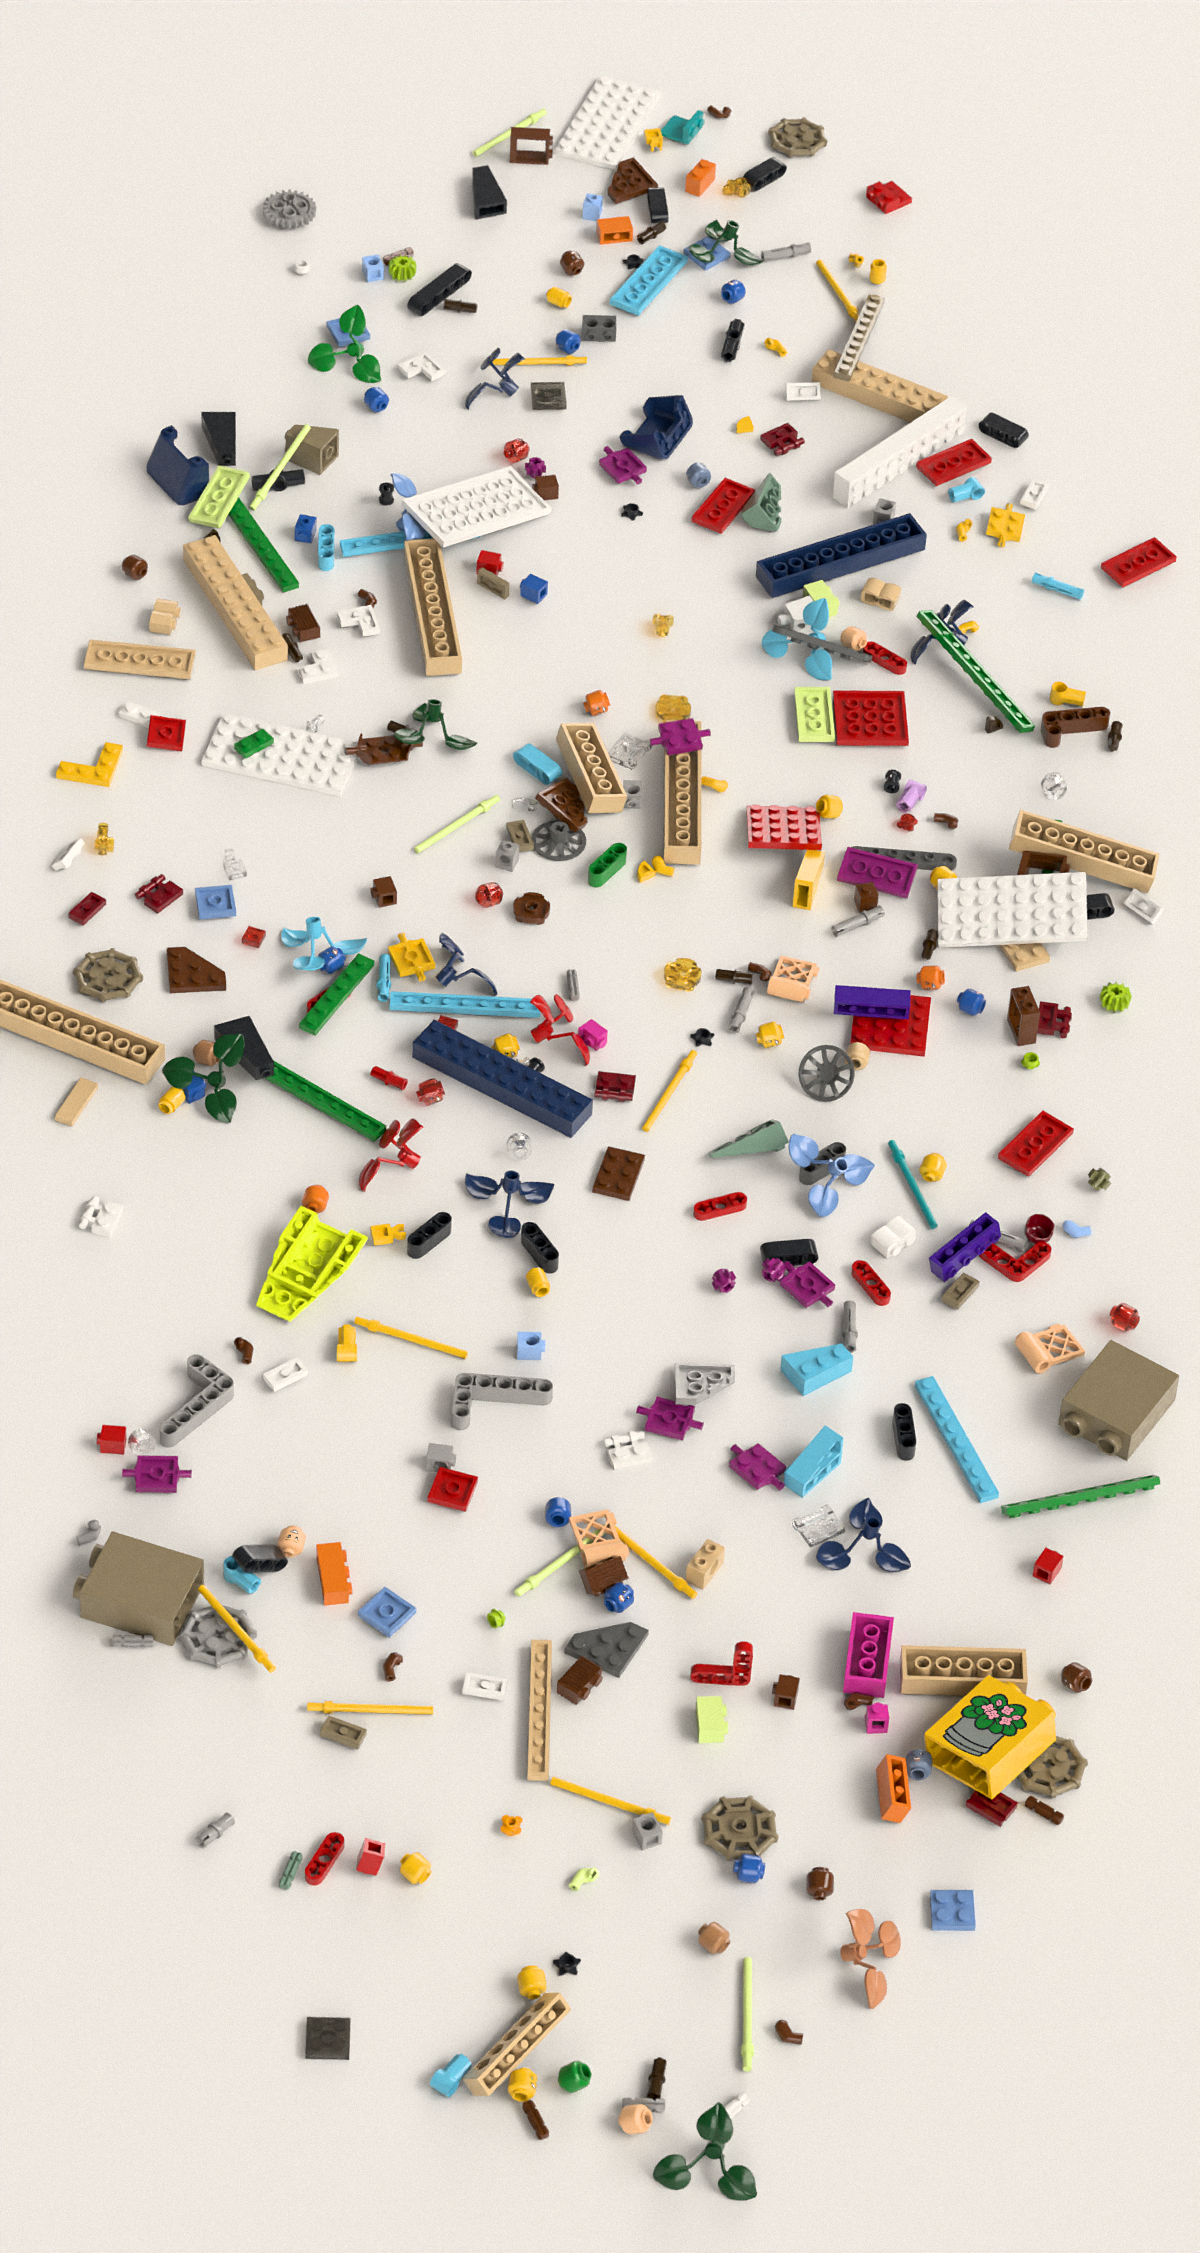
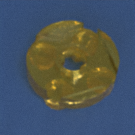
M661 695L655 706V715L657 718L659 716L663 723H665V720L689 719L691 716V705L686 696Z
M677 958L672 963L670 961L664 968L665 984L670 988L688 992L693 991L695 986L701 981V968L697 967L695 961L688 958Z

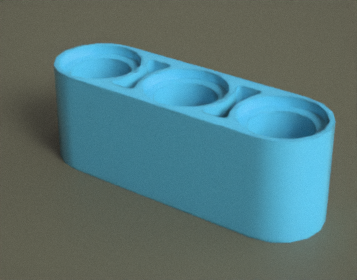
M323 524L319 527L318 567L322 571H330L334 567V527L330 524Z
M526 744L513 753L515 762L545 785H549L563 774L561 767L555 761L531 744Z

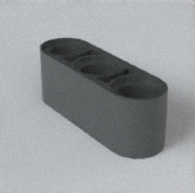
M834 1142L820 1150L814 1160L832 1159L834 1161L839 1157H844L846 1155V1146L841 1142ZM810 1162L809 1166L805 1168L800 1167L799 1181L804 1185L816 1183L830 1174L828 1170L829 1164H813Z

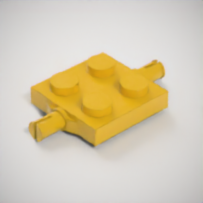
M1009 503L1006 504L1005 510L991 507L986 535L998 538L999 547L1001 542V547H1004L1006 540L1020 542L1025 514L1012 512L1013 505L1010 504L1009 508Z
M402 932V935L399 933L397 937L400 943L388 946V953L399 976L404 977L416 974L419 982L424 981L426 977L423 972L435 969V962L424 939L407 940L405 933Z

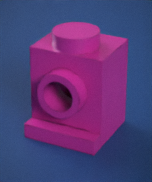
M590 1019L578 1028V1034L586 1045L595 1051L604 1048L607 1044L608 1031L593 1019Z
M877 1702L873 1705H867L865 1714L867 1734L888 1733V1704L883 1705ZM872 1721H882V1725H872Z

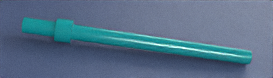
M890 1140L888 1145L892 1151L894 1161L898 1163L930 1228L935 1229L938 1224L904 1160L905 1155L903 1151L898 1148L895 1140Z

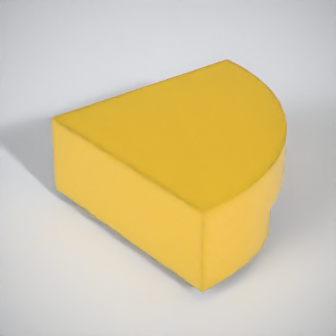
M750 416L738 421L736 427L737 434L753 432L754 427Z
M643 861L637 870V879L642 883L654 877L656 871L646 861Z

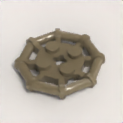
M806 117L802 119L783 118L776 126L768 130L771 147L774 150L777 149L789 155L791 158L793 156H815V153L828 143L825 138L824 127L807 120Z
M115 948L96 953L88 952L78 967L73 969V975L76 977L79 992L100 999L101 1002L121 997H130L131 992L138 983L143 981V974L139 970L137 958L118 952ZM114 958L121 960L124 963L122 964L117 961H114ZM89 964L92 966L90 970H85ZM131 969L133 974H128L127 970ZM89 978L90 982L86 983L84 979Z
M1056 1736V1741L1052 1744L1062 1747L1058 1749L1049 1746L1017 1776L1023 1785V1789L1048 1795L1051 1798H1056L1057 1795L1069 1790L1078 1789L1081 1786V1779L1085 1767L1088 1766V1762L1074 1745V1740ZM1068 1751L1071 1753L1075 1760L1070 1761L1068 1759ZM1045 1763H1049L1053 1766H1050V1768H1045ZM1070 1769H1076L1074 1776L1068 1775ZM1024 1771L1030 1772L1031 1778L1028 1779ZM1059 1781H1061V1783H1062V1782H1065V1783L1062 1784V1785H1059V1786H1057V1787L1055 1786V1785H1056V1782H1059Z
M749 1795L748 1797L725 1798L723 1796L701 1817L705 1835L704 1843L706 1846H710L722 1854L728 1861L739 1859L744 1853L761 1857L773 1843L778 1841L779 1836L776 1832L775 1824L776 1814L773 1810L767 1809L753 1799V1796ZM751 1808H753L754 1810H756V1811H757L758 1813H760V1814L758 1815V1814L756 1813V1815H754V1814L751 1812ZM722 1809L726 1811L723 1816H717ZM762 1822H767L768 1830L762 1829ZM712 1824L718 1825L719 1831L713 1833ZM737 1824H741L742 1827H745L742 1830L736 1829ZM760 1837L764 1838L765 1840L757 1847V1840ZM718 1840H724V1844L729 1846V1849L718 1842ZM735 1847H749L750 1850H735Z

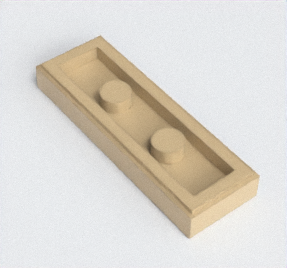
M80 1078L56 1113L55 1121L73 1126L98 1089V1083Z

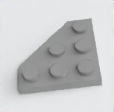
M675 1363V1399L678 1405H697L735 1383V1365Z

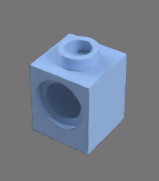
M587 193L583 203V219L591 221L600 219L603 196Z
M379 255L362 257V271L367 282L384 280V266Z
M518 1332L517 1360H541V1352H545V1340H541V1332Z

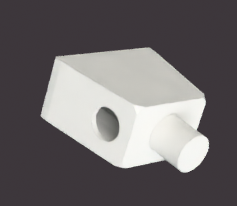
M806 596L785 605V613L777 617L778 624L780 626L788 624L791 630L797 632H811V625H807L803 620V610L807 604L813 602L812 598Z

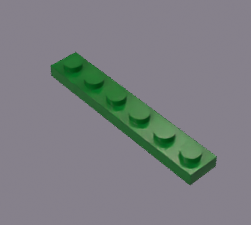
M358 953L299 1023V1029L316 1036L374 967V960Z

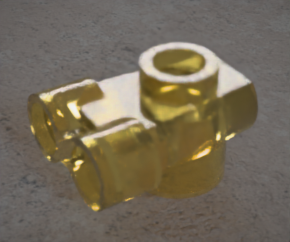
M743 177L735 180L728 179L727 185L723 187L724 195L733 194L741 198L748 196L751 191V185L747 184V180Z
M659 613L653 615L652 622L655 625L658 636L665 637L669 634L670 627L674 624V617L672 615H661Z
M107 823L98 824L97 838H95L94 849H98V855L102 856L107 855V852L114 851V837H108Z

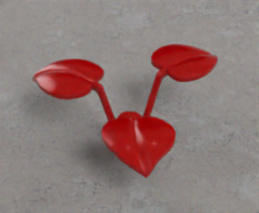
M558 994L554 995V1001L561 1013L553 1019L551 1009L541 995L534 996L530 1003L537 1007L546 1018L541 1024L531 1030L534 1040L540 1043L546 1038L550 1041L555 1038L572 1036L584 1057L585 1064L588 1065L590 1051L579 1034L574 1032L557 1035L551 1034L554 1032L551 1025L564 1016L569 1023L574 1020L571 1010Z
M410 1119L401 1131L400 1122L394 1120L389 1128L386 1129L379 1141V1146L384 1149L390 1142L400 1149L397 1155L399 1161L377 1157L375 1160L371 1159L364 1166L359 1176V1185L362 1191L365 1192L367 1185L379 1170L380 1162L397 1164L401 1167L405 1164L411 1169H414L419 1164L421 1156L410 1150L405 1144L418 1131L424 1128L417 1120ZM399 1133V1138L396 1142L394 1137Z

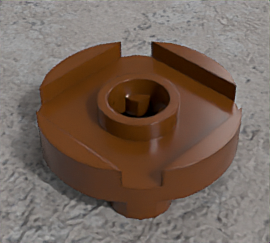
M536 892L524 893V896L520 898L518 896L513 903V913L516 921L528 924H543L550 914V902H547L542 894Z

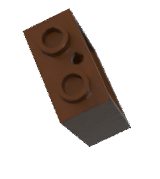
M511 127L510 163L549 165V158H552L553 149L549 148L550 145L553 146V136H550V129ZM517 139L546 141L545 151L517 150Z
M1023 851L1017 875H1028L1030 868L1069 873L1070 864L1067 863V856Z
M1029 986L1011 988L1007 1021L1017 1046L1036 1044L1040 1011Z

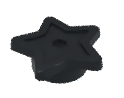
M632 254L626 260H623V263L628 265V270L638 269L644 259H641L636 254Z
M634 503L624 505V512L621 513L622 517H629L632 521L637 516L643 515L638 505Z
M700 1028L695 1034H691L690 1037L696 1041V1047L703 1044L711 1046V1039L715 1034L710 1033L705 1028Z
M564 1952L559 1959L553 1960V1964L559 1968V1976L567 1973L578 1974L576 1966L581 1962L580 1958H575L572 1954Z

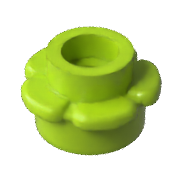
M1028 1052L1024 1055L1021 1063L1027 1069H1034L1040 1065L1039 1056L1034 1052Z
M494 1608L487 1614L488 1623L492 1628L504 1626L506 1618L501 1610Z

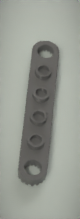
M773 625L772 632L790 637L791 642L801 644L802 641L808 643L807 647L813 649L821 647L834 655V652L841 654V658L848 660L852 657L868 663L872 661V655Z
M862 846L851 847L918 864V869L933 870L936 867L946 866L952 871L957 865V858L948 853Z

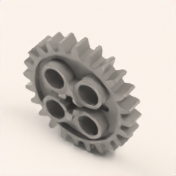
M290 189L288 192L282 190V193L276 191V195L270 194V198L267 197L266 201H264L263 213L266 221H270L271 225L276 223V227L281 225L282 229L285 227L291 229L293 226L297 229V226L304 227V224L309 225V221H313V218L316 217V202H313V198H309L308 194L304 195V192L297 193V190L291 192Z

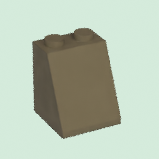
M295 424L290 430L286 431L284 437L285 452H287L304 425ZM310 426L311 429L289 462L321 475L339 456V430Z

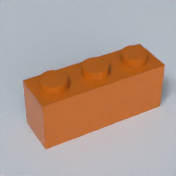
M341 1542L316 1544V1558L324 1606L349 1603V1595H352V1584L347 1582V1578H350L349 1566L344 1564V1562H347L346 1550H342Z
M886 1754L876 1768L881 1819L901 1823L911 1810L906 1758Z

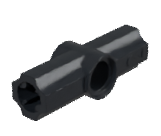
M741 319L731 321L726 332L721 358L726 362L735 360L737 351L740 349V341L745 327V323Z
M274 469L269 474L251 476L253 491L263 487ZM299 469L285 472L282 470L270 489L283 491L287 486L305 484L304 470Z

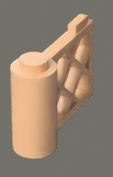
M780 956L774 974L769 980L767 994L804 1003L805 999L808 1000L810 997L811 989H809L813 976L817 977L819 967H817L816 963ZM783 963L790 964L791 966L786 968ZM802 968H807V969H811V970H808V971H805V972H804V971L802 970ZM796 970L799 973L792 975L790 972ZM785 974L787 977L783 978L778 976ZM803 978L806 983L797 981V979Z
M1065 1325L1049 1326L1048 1330L1035 1334L1022 1332L1015 1340L1016 1347L1036 1373H1043L1052 1365L1075 1359L1085 1354L1084 1349ZM1062 1332L1066 1339L1056 1337L1055 1334ZM1040 1339L1050 1340V1345L1041 1342ZM1052 1342L1063 1344V1349L1053 1346ZM1066 1346H1069L1074 1348L1076 1351H1068L1065 1350ZM1050 1351L1059 1353L1061 1356L1053 1358Z
M607 1509L569 1517V1523L580 1549L585 1568L614 1555L621 1556L622 1561H626V1556H629L628 1546L623 1544L618 1537L614 1526L617 1521L613 1512L609 1513ZM605 1517L607 1522L603 1526L596 1523L595 1520ZM584 1522L588 1525L583 1530L577 1527L576 1523ZM591 1526L601 1530L598 1536L588 1532ZM605 1532L612 1535L613 1539L605 1540L601 1536ZM586 1536L594 1540V1542L584 1545L582 1540Z

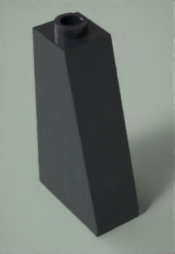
M489 166L472 168L475 219L507 214V199Z
M201 412V426L218 465L236 466V412Z
M250 1016L214 1025L215 1041L224 1035H243L245 1046L239 1064L255 1080L274 1075V1061Z

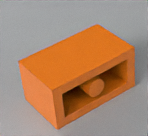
M701 159L686 176L685 192L700 197L715 180L716 164Z
M629 216L597 219L596 233L600 245L633 241V226Z

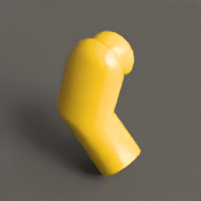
M765 339L764 344L767 349L777 351L781 357L787 354V350L779 340Z
M972 620L961 624L958 628L963 634L969 629L974 633L979 629V625L976 624V621Z
M707 776L701 778L702 785L711 787L718 792H724L728 788V783L725 780L720 781Z
M661 856L653 857L652 865L655 871L672 877L675 868L666 866Z

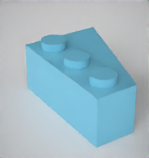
M842 1343L785 1354L781 1357L780 1371L805 1396L852 1372L853 1355Z
M825 1425L792 1465L785 1470V1486L803 1498L841 1464L844 1438Z

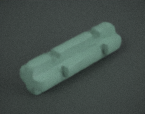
M293 1851L291 1853L290 1860H288L282 1873L283 1876L279 1880L280 1888L285 1890L290 1888L291 1881H293L299 1868L298 1865L302 1861V1854L300 1852Z

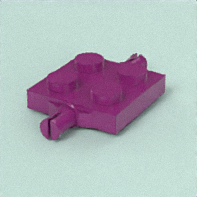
M609 446L604 447L603 451L607 456L599 459V465L618 484L629 479H633L637 485L642 483L643 480L639 475L647 472V466L628 448L613 451Z
M693 718L658 724L660 737L650 738L651 746L661 744L665 748L667 755L702 750L701 737L711 736L710 729L699 730Z
M789 1261L784 1263L785 1269L789 1274L780 1280V1286L805 1308L818 1301L823 1302L826 1307L833 1304V1301L826 1295L835 1290L836 1284L810 1261L797 1268L790 1264Z
M657 1396L650 1408L640 1405L637 1407V1414L647 1416L648 1420L645 1425V1431L683 1441L686 1432L690 1428L702 1431L704 1422L693 1420L695 1406L678 1405L676 1401Z
M759 1443L748 1450H742L737 1444L731 1447L730 1450L737 1457L730 1461L729 1467L756 1490L769 1484L774 1485L779 1491L784 1488L785 1484L778 1479V1476L785 1472L786 1465Z
M137 1455L135 1469H122V1477H134L136 1492L177 1493L179 1478H192V1470H180L178 1456Z

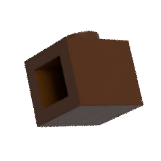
M556 475L535 477V484H532V489L543 500L558 499L559 484Z
M391 876L373 879V887L370 888L372 898L376 899L379 908L397 904V890Z
M869 882L855 885L854 902L859 913L877 907L879 894L874 883Z
M779 1674L778 1682H774L772 1694H775V1707L795 1709L800 1678Z

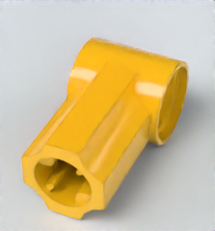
M1055 682L1052 684L1049 700L1054 705L1069 703L1083 706L1086 692L1068 688L1063 682Z
M349 1324L338 1328L337 1362H357L355 1328Z

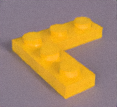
M105 742L96 767L60 761L56 778L110 787L123 752V745Z

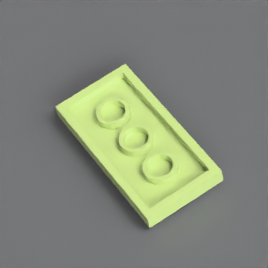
M218 465L190 513L189 521L220 529L250 478L249 472Z
M794 687L799 742H835L830 687Z

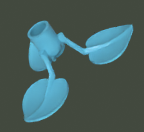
M821 598L805 606L803 620L807 625H811V630L814 633H810V636L825 641L826 637L820 631L828 624L829 608L826 598ZM771 629L763 636L761 644L771 657L780 658L787 653V643L794 642L786 640L787 636L774 633ZM821 647L813 649L811 651L812 656L807 657L805 660L807 672L816 679L831 680L832 659L830 654L820 649Z
M309 917L306 919V931L283 928L281 934L283 944L289 947L301 946L304 942L311 940V956H302L293 961V967L297 970L312 971L324 965L325 960L320 956L314 957V939L320 938L322 932L330 946L340 948L344 955L358 953L367 942V938L344 940L333 944L325 930V926H321V919L319 917Z

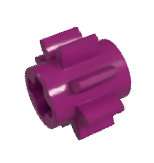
M539 457L529 459V463H525L526 475L534 479L535 477L542 476V473H546L545 461H542Z
M767 1259L762 1264L764 1267L761 1269L762 1276L767 1281H780L785 1276L783 1274L786 1271L785 1265L781 1260Z
M722 1268L713 1274V1282L711 1284L715 1290L719 1289L720 1292L727 1293L734 1288L736 1276L733 1271L729 1272L728 1269Z

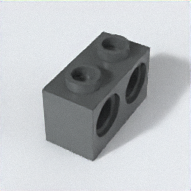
M583 315L582 341L616 342V316Z

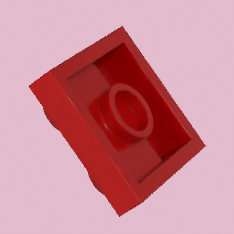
M879 181L867 187L866 198L885 214L912 203V197L893 181L885 184Z

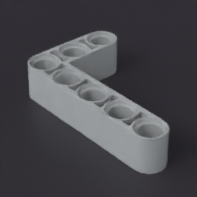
M194 1354L189 1356L187 1359V1375L204 1390L160 1425V1443L164 1447L170 1448L177 1445L234 1398V1380L201 1355Z
M460 1373L455 1378L452 1426L456 1430H465L469 1427L472 1400L548 1405L552 1402L553 1384L547 1379Z

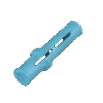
M1035 572L1032 578V583L1046 587L1047 590H1055L1079 600L1084 595V589L1055 580L1052 576L1047 577Z
M388 954L379 956L377 988L378 1000L382 1002L390 999L391 957Z

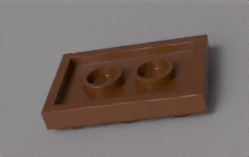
M608 1146L592 1192L630 1201L645 1161V1155Z

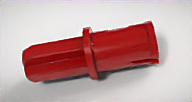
M377 1066L371 1070L370 1075L384 1081L385 1085L390 1084L404 1090L408 1084V1079L394 1074L393 1071H386Z

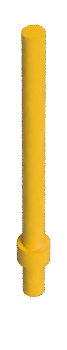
M821 259L817 260V266L847 308V313L857 322L859 318L857 308L848 300Z
M566 355V357L525 358V360L516 365L567 364V366H572L574 364H586L587 357ZM510 358L495 359L493 364L505 365Z
M691 1050L686 1059H683L680 1063L679 1070L644 1123L643 1131L648 1132L685 1073L691 1069L692 1062L697 1056L695 1050Z
M356 1316L354 1324L366 1327L372 1332L379 1331L464 1359L468 1355V1351L380 1324V1321L374 1319L367 1320Z
M615 1526L620 1541L671 1581L673 1587L678 1591H683L691 1599L697 1596L698 1593L687 1585L686 1580L682 1577H677Z
M201 1585L198 1591L249 1648L258 1663H262L270 1673L275 1671L276 1667L268 1659V1654L254 1643L206 1586Z
M324 1701V1703L307 1702V1711H324V1713L332 1714V1712L433 1714V1706L347 1704Z
M556 1777L551 1779L550 1785L637 1815L653 1812L658 1822L666 1825L670 1824L671 1817L656 1812V1809L650 1807L646 1809Z

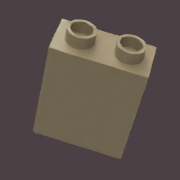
M1110 1340L1062 1399L1058 1425L1070 1436L1082 1437L1096 1444L1104 1454L1109 1456L1116 1455L1128 1461L1175 1401L1180 1375Z
M112 1531L104 1546L100 1544L94 1546L89 1560V1567L92 1569L88 1576L81 1574L77 1578L73 1589V1598L80 1600L81 1618L131 1634L141 1635V1637L151 1635L154 1641L173 1646L200 1594L198 1588L204 1585V1559Z

